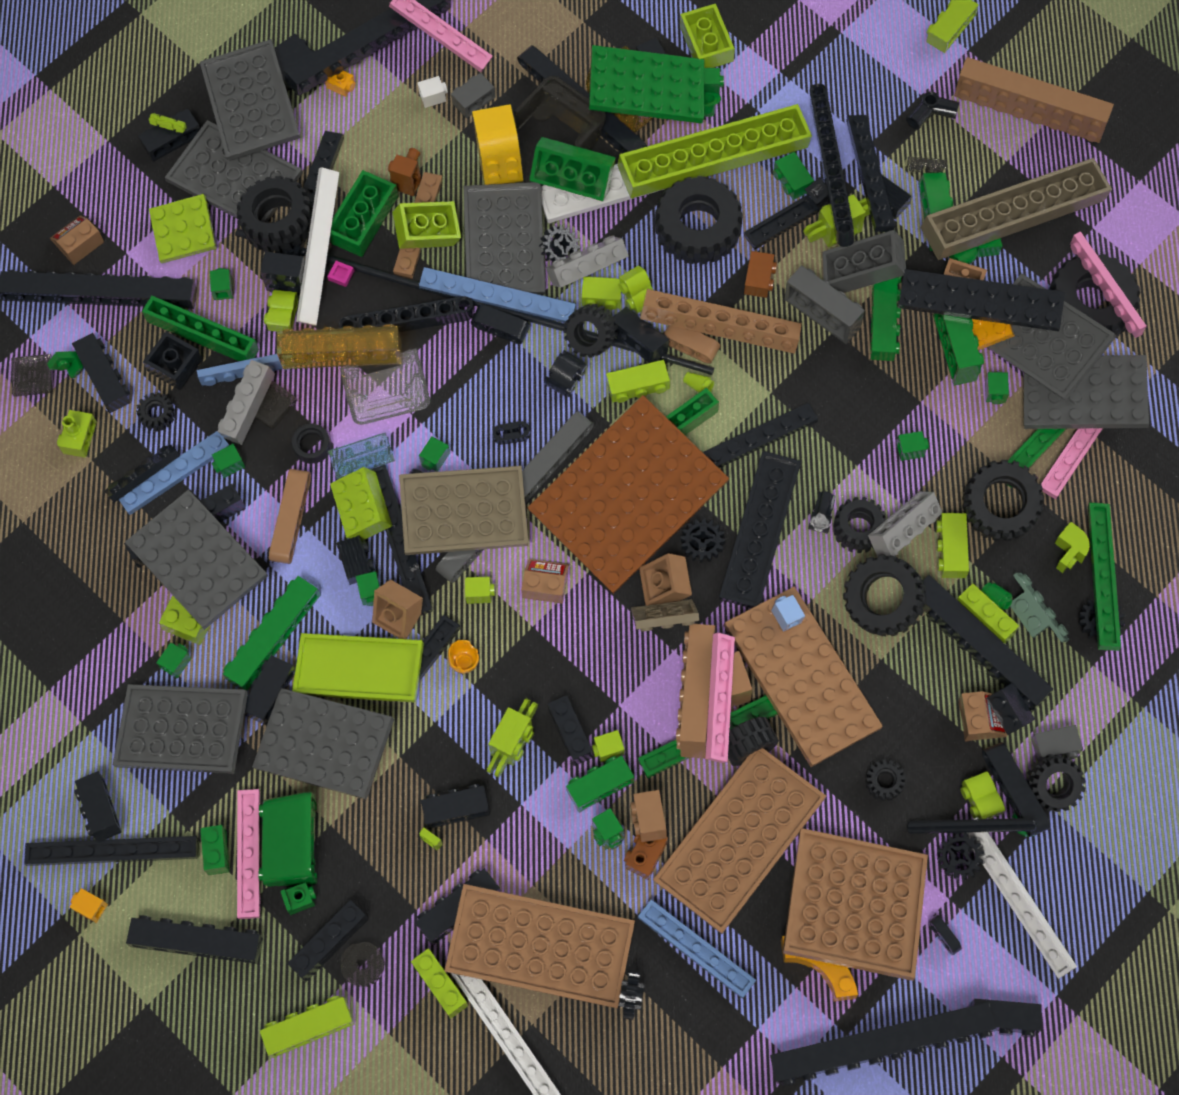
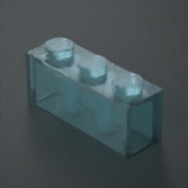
M386 433L328 451L337 480L362 467L372 469L395 461Z

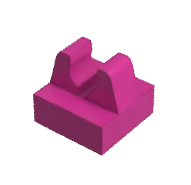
M335 261L327 276L328 280L346 287L354 273V268Z

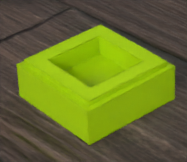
M423 828L419 833L421 840L435 850H439L443 845L441 839L427 829Z

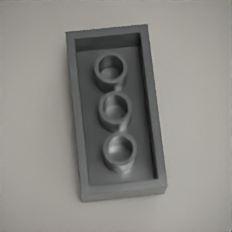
M895 230L856 241L848 247L839 246L822 252L824 280L828 281L831 287L843 293L904 276L906 269L904 240Z
M801 265L787 281L784 300L839 340L847 344L860 330L865 311L862 306L857 302H852L842 291H837L831 287L828 281L817 277L811 269H806Z

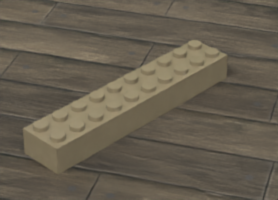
M1091 158L927 215L920 228L937 259L940 260L1104 202L1112 188L1095 159Z

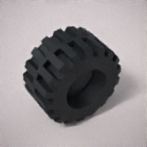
M587 304L573 312L568 317L569 319L566 320L564 325L567 327L564 328L563 333L567 335L564 339L569 341L568 347H573L575 354L580 352V356L585 357L588 355V358H592L602 354L616 341L614 339L618 333L615 330L618 329V324H614V321H616L615 317H611V312L609 310L605 311L604 306L598 307L597 304H592L591 306ZM584 321L595 325L598 330V340H593L585 334L583 329Z
M854 497L852 502L848 499L845 501V505L841 504L836 512L833 533L836 535V541L838 543L842 542L841 547L844 549L848 547L850 552H853V550H857V553H862V550L869 552L873 546L868 535L887 520L885 519V512L881 511L882 507L879 504L877 506L874 505L875 501L872 499L870 502L866 501V497H862V500ZM854 518H862L870 524L871 529L866 532H857L849 526L848 522Z
M767 717L750 719L729 731L728 759L732 766H741L750 754L760 749L770 752L778 744L779 739Z
M1048 754L1046 758H1038L1039 763L1033 762L1031 766L1034 768L1032 770L1028 769L1027 774L1030 775V778H1026V781L1042 807L1050 811L1061 812V809L1064 811L1070 810V805L1075 807L1077 799L1081 801L1083 796L1080 794L1085 792L1086 789L1082 784L1086 783V780L1082 777L1084 773L1078 768L1077 764L1057 754L1055 756ZM1056 772H1063L1065 775L1063 788L1057 793L1048 794L1046 790L1048 778Z

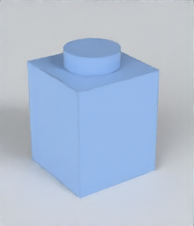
M793 595L787 598L786 596L778 598L771 610L783 632L801 624L805 618V614Z

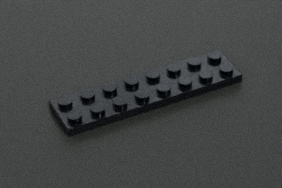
M905 269L898 308L1059 331L1065 292Z
M762 451L719 600L751 609L761 604L801 466L800 460Z

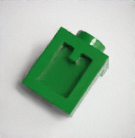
M76 351L55 352L47 363L50 370H67L70 378H76L83 368Z

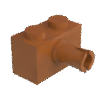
M409 148L406 157L396 154L394 160H391L388 166L390 181L396 184L397 191L411 196H415L421 183L417 161L420 152L415 148Z

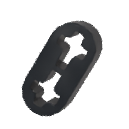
M524 421L500 424L493 429V439L499 445L523 442L530 437V427ZM519 428H523V435H520ZM500 431H503L504 438H500Z
M939 915L934 916L928 921L932 931L951 955H955L962 950L960 942Z

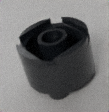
M563 350V353L558 355L549 370L551 377L546 376L544 385L563 396L570 397L575 390L576 380L580 382L583 378L587 364Z

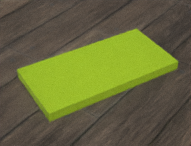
M301 633L292 691L318 697L416 703L424 642L422 640Z

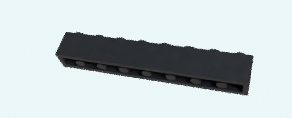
M928 575L922 581L926 587L925 597L927 598L926 605H923L922 609L927 613L928 619L940 625L944 634L948 637H953L957 641V645L963 651H968L978 665H983L993 679H998L1004 687L1014 683L1028 708L1034 711L1051 694L1053 688L935 579Z

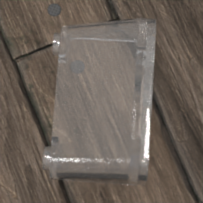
M417 349L403 352L399 357L400 366L362 375L361 370L354 365L339 368L352 419L356 424L364 425L419 411L429 406L430 397Z

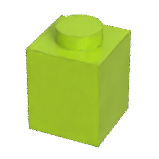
M490 577L465 578V599L467 604L491 603V596H495V584H491Z
M618 730L594 737V745H591L594 756L599 757L600 762H605L614 756L620 757L625 755V749Z

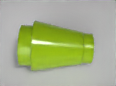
M687 372L683 379L684 383L698 393L705 388L711 392L714 387V381L711 380V377Z

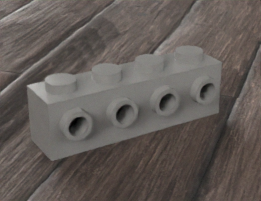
M609 236L601 243L591 244L581 252L571 253L568 258L554 261L552 265L546 267L552 285L561 288L629 257L623 239Z
M251 360L249 365H246L243 372L244 376L235 388L233 400L229 401L225 417L218 424L217 432L225 439L240 445L243 444L275 375L269 366Z
M919 491L868 535L877 556H896L898 551L904 546L909 545L914 537L921 534L929 524L936 521V518L943 512L934 492Z

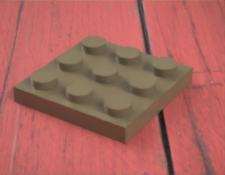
M692 599L631 607L635 627L640 629V631L653 630V627L658 626L664 629L672 628L674 624L680 623L688 626L695 624L694 621H699V613Z

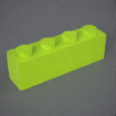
M334 996L327 999L326 1004L321 1006L318 1004L311 1005L306 1008L304 1013L299 1015L297 1012L287 1015L282 1022L277 1023V1021H273L264 1025L265 1029L260 1030V1034L268 1056L275 1058L355 1025L346 999Z

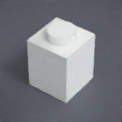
M439 76L417 82L419 94L425 108L446 102L445 94L448 93L445 82L441 83Z

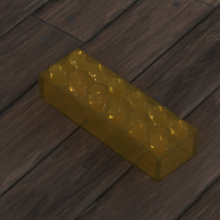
M389 324L383 327L367 325L363 328L346 326L343 329L325 327L323 330L305 328L300 331H294L292 329H285L277 332V355L283 369L402 364V342L398 326Z

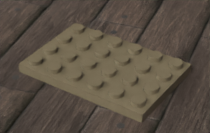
M522 466L399 475L405 555L528 546Z

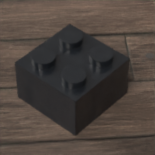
M265 252L260 273L266 290L271 293L273 290L297 292V295H300L305 265L304 257Z
M165 331L143 363L149 373L181 390L203 359L197 348Z

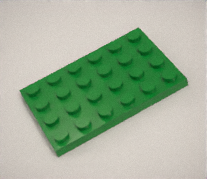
M592 45L589 110L702 124L704 120V59Z

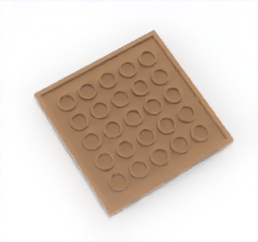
M801 828L798 837L783 954L913 981L916 975L928 855Z

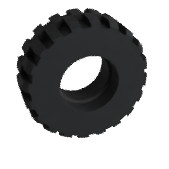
M697 176V178L688 177L684 178V181L673 183L672 188H667L663 192V197L659 198L657 209L655 210V231L660 245L664 246V250L668 254H673L675 259L687 261L689 264H707L709 261L715 262L720 260L721 256L725 257L730 253L731 248L736 246L741 235L743 213L741 212L742 206L740 201L737 200V195L732 190L729 191L726 184H720L716 179H707L703 176ZM692 211H704L711 214L717 222L708 229L693 230L685 226L681 218Z
M1106 254L1097 255L1137 311L1141 292L1140 287L1136 285L1137 279L1135 275L1131 274L1130 269L1126 265H1122L1120 260L1107 257ZM1078 255L1074 256L1072 261L1067 260L1064 262L1062 267L1056 271L1049 290L1065 292V302L1115 333L1117 337L1121 332H1125L1127 330L1125 323L1121 317L1116 315L1112 304L1106 308L1094 309L1084 305L1079 300L1076 294L1077 290L1085 287L1099 290L1101 288L1093 282L1092 275L1088 270L1084 269Z

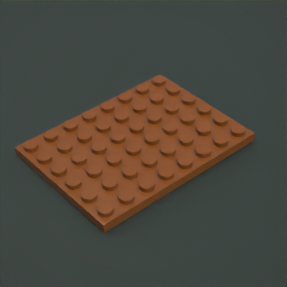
M642 395L527 509L614 594L729 481V478Z

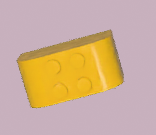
M511 104L472 111L484 185L523 182L519 142Z

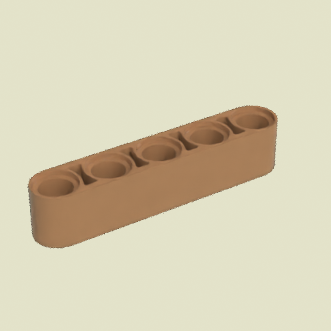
M289 469L270 546L269 561L291 564L311 482V472L296 469Z

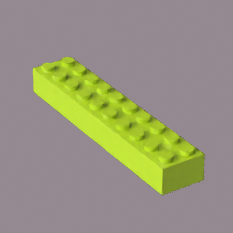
M796 104L619 154L617 166L631 199L672 187L673 183L684 181V178L708 177L808 148L812 135L799 105Z

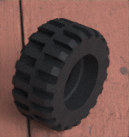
M275 176V178L266 177L263 181H256L254 186L250 185L246 189L247 192L241 195V202L237 204V219L248 242L253 244L255 248L259 250L263 248L264 252L274 251L275 253L282 252L281 250L286 249V251L292 249L291 247L299 246L301 240H306L309 236L308 231L310 232L313 207L306 190L298 182H293V179L288 177L283 179L282 176ZM279 206L291 208L287 216L280 221L273 223L261 221L264 214L272 208Z
M1001 460L998 463L992 461L987 466L983 465L968 481L962 500H964L962 508L963 512H966L967 522L973 524L972 528L975 531L979 530L982 532L981 536L985 538L988 536L993 537L992 540L999 541L1000 539L1010 541L1012 538L1017 539L1021 537L1038 521L1044 508L1042 507L1044 495L1041 493L1043 487L1042 484L1037 483L1038 477L1036 474L1031 475L1028 472L1030 469L1027 466L1022 468L1019 466V462L1016 461L1008 463V460ZM1004 483L1018 491L1022 500V507L1017 515L1012 518H999L987 509L984 503V494L991 485Z
M878 555L877 558L872 556L866 558L865 563L860 562L856 565L857 569L854 572L851 570L848 575L850 580L849 582L845 581L844 584L846 593H843V600L846 601L844 606L853 622L867 632L886 637V635L897 636L899 632L905 633L908 631L909 626H915L918 622L916 620L918 616L923 615L924 610L922 608L923 605H926L927 598L925 597L926 587L922 583L923 579L910 564L896 556ZM882 577H892L898 580L904 592L900 606L894 612L887 615L874 613L867 604V593L870 586Z

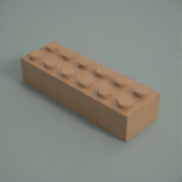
M693 624L689 625V631H685L684 668L681 672L682 689H680V708L678 709L679 726L676 730L677 749L681 750V757L705 759L712 643L715 625Z

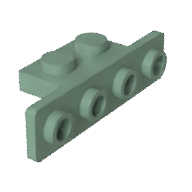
M1015 573L1013 576L1025 592L1014 599L1010 607L1030 635L1035 638L1048 627H1051L1061 642L1069 641L1067 629L1062 624L1059 625L1055 620L1056 614L1050 607L1047 608L1042 602L1044 601L1043 596L1039 591H1034L1030 578L1026 574Z

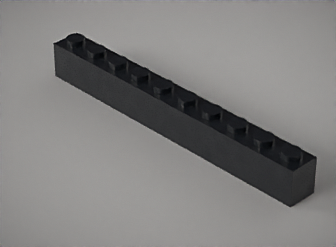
M415 0L436 16L447 12L451 8V0ZM390 8L285 68V81L298 96L307 93L311 88L324 83L328 77L340 74L344 69L355 65L365 57L371 56L375 51L385 48L389 43L402 38L405 34L416 30L418 27Z
M16 270L1 271L0 297L2 301L145 307L152 295L182 309L195 308L197 287L194 279L188 277L178 279L167 276L154 278L151 276L94 275L92 273L82 275L71 272L58 274L51 271L46 273H37L35 271L18 272Z
M987 1002L772 1054L770 1059L776 1083H781L782 1086H789L795 1084L796 1079L803 1078L804 1081L816 1079L817 1074L825 1073L826 1076L839 1073L838 1069L847 1067L848 1071L861 1068L860 1064L869 1062V1065H876L882 1063V1059L891 1057V1060L904 1058V1053L913 1051V1055L927 1052L926 1048L935 1046L936 1050L948 1047V1043L957 1041V1044L970 1042V1037L978 1035L979 1039L993 1036L992 1032L996 1031V1025L990 1004Z

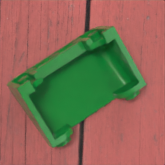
M313 792L266 799L263 801V804L259 805V815L263 817L262 867L259 868L258 875L259 880H263L265 887L300 885L305 882L307 885L317 884V873H314L316 862L314 859V819L316 818L314 811H317V799Z

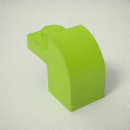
M1072 522L1068 524L1055 542L1057 546L1067 552L1058 563L1056 569L1062 573L1066 568L1071 569L1077 561L1082 563L1089 551L1087 535Z

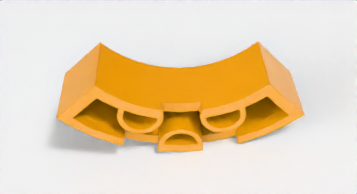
M782 936L781 939L782 953L785 936ZM783 954L784 963H799L809 968L811 967L821 974L831 990L834 1001L857 998V987L848 967Z

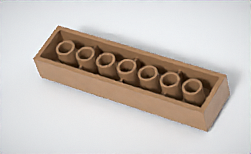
M966 57L954 95L961 100H968L980 106H986L998 112H1005L1016 118H1023L1035 124H1042L1053 130H1060L1069 135L1079 136L1090 142L1100 143L1114 105Z

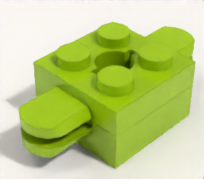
M853 194L848 197L854 226V235L862 232L864 218L870 215L866 198L858 201ZM830 204L825 205L820 210L818 221L806 226L803 231L805 236H808L809 242L822 238L828 248L837 244Z
M527 698L518 712L508 707L488 743L490 754L493 758L487 768V772L492 774L496 768L494 776L498 778L501 776L507 763L514 766L516 761L519 762L524 754V750H522L526 743L529 744L533 738L534 732H532L531 719L537 710L538 704L533 702L529 707L531 700Z

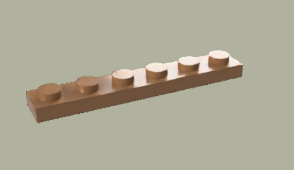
M424 172L414 203L436 202L443 181L442 175ZM422 248L400 249L393 273L413 279Z

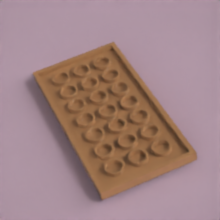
M795 587L724 623V628L729 636L735 637L734 644L810 767L826 760L883 727ZM793 595L805 614V618L801 624L783 632L771 610L778 598L782 596L787 598Z
M760 749L746 758L654 877L653 881L719 933L723 934L797 837L801 828L806 825L827 796L765 749Z
M463 884L444 972L617 1009L635 920Z

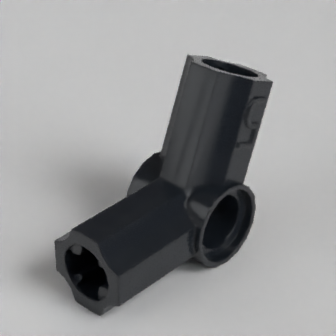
M932 91L926 92L919 104L907 116L906 121L913 129H920L928 118L934 114L955 119L960 102L941 98Z
M826 491L818 492L815 509L811 514L809 530L828 534L835 495Z

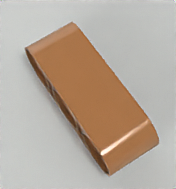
M668 325L663 333L669 339L670 347L706 364L712 363L721 347L716 340L696 331Z

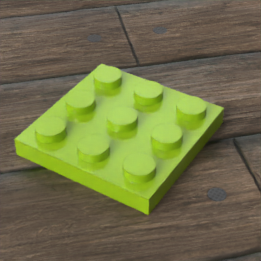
M204 194L149 209L159 261L162 264L217 249L207 199Z

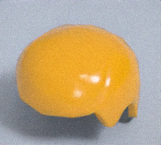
M457 640L451 644L447 657L450 667L462 674L469 673L476 668L479 663V654L470 641Z

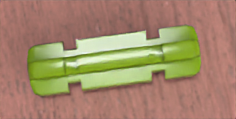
M152 113L149 117L150 124L155 126L159 124V127L173 131L176 129V132L184 133L186 129V124L183 121L178 120L176 122V119L165 116L159 117L155 113Z

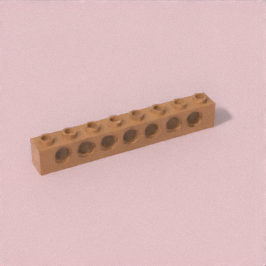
M650 289L646 291L640 318L794 354L799 342L802 324Z

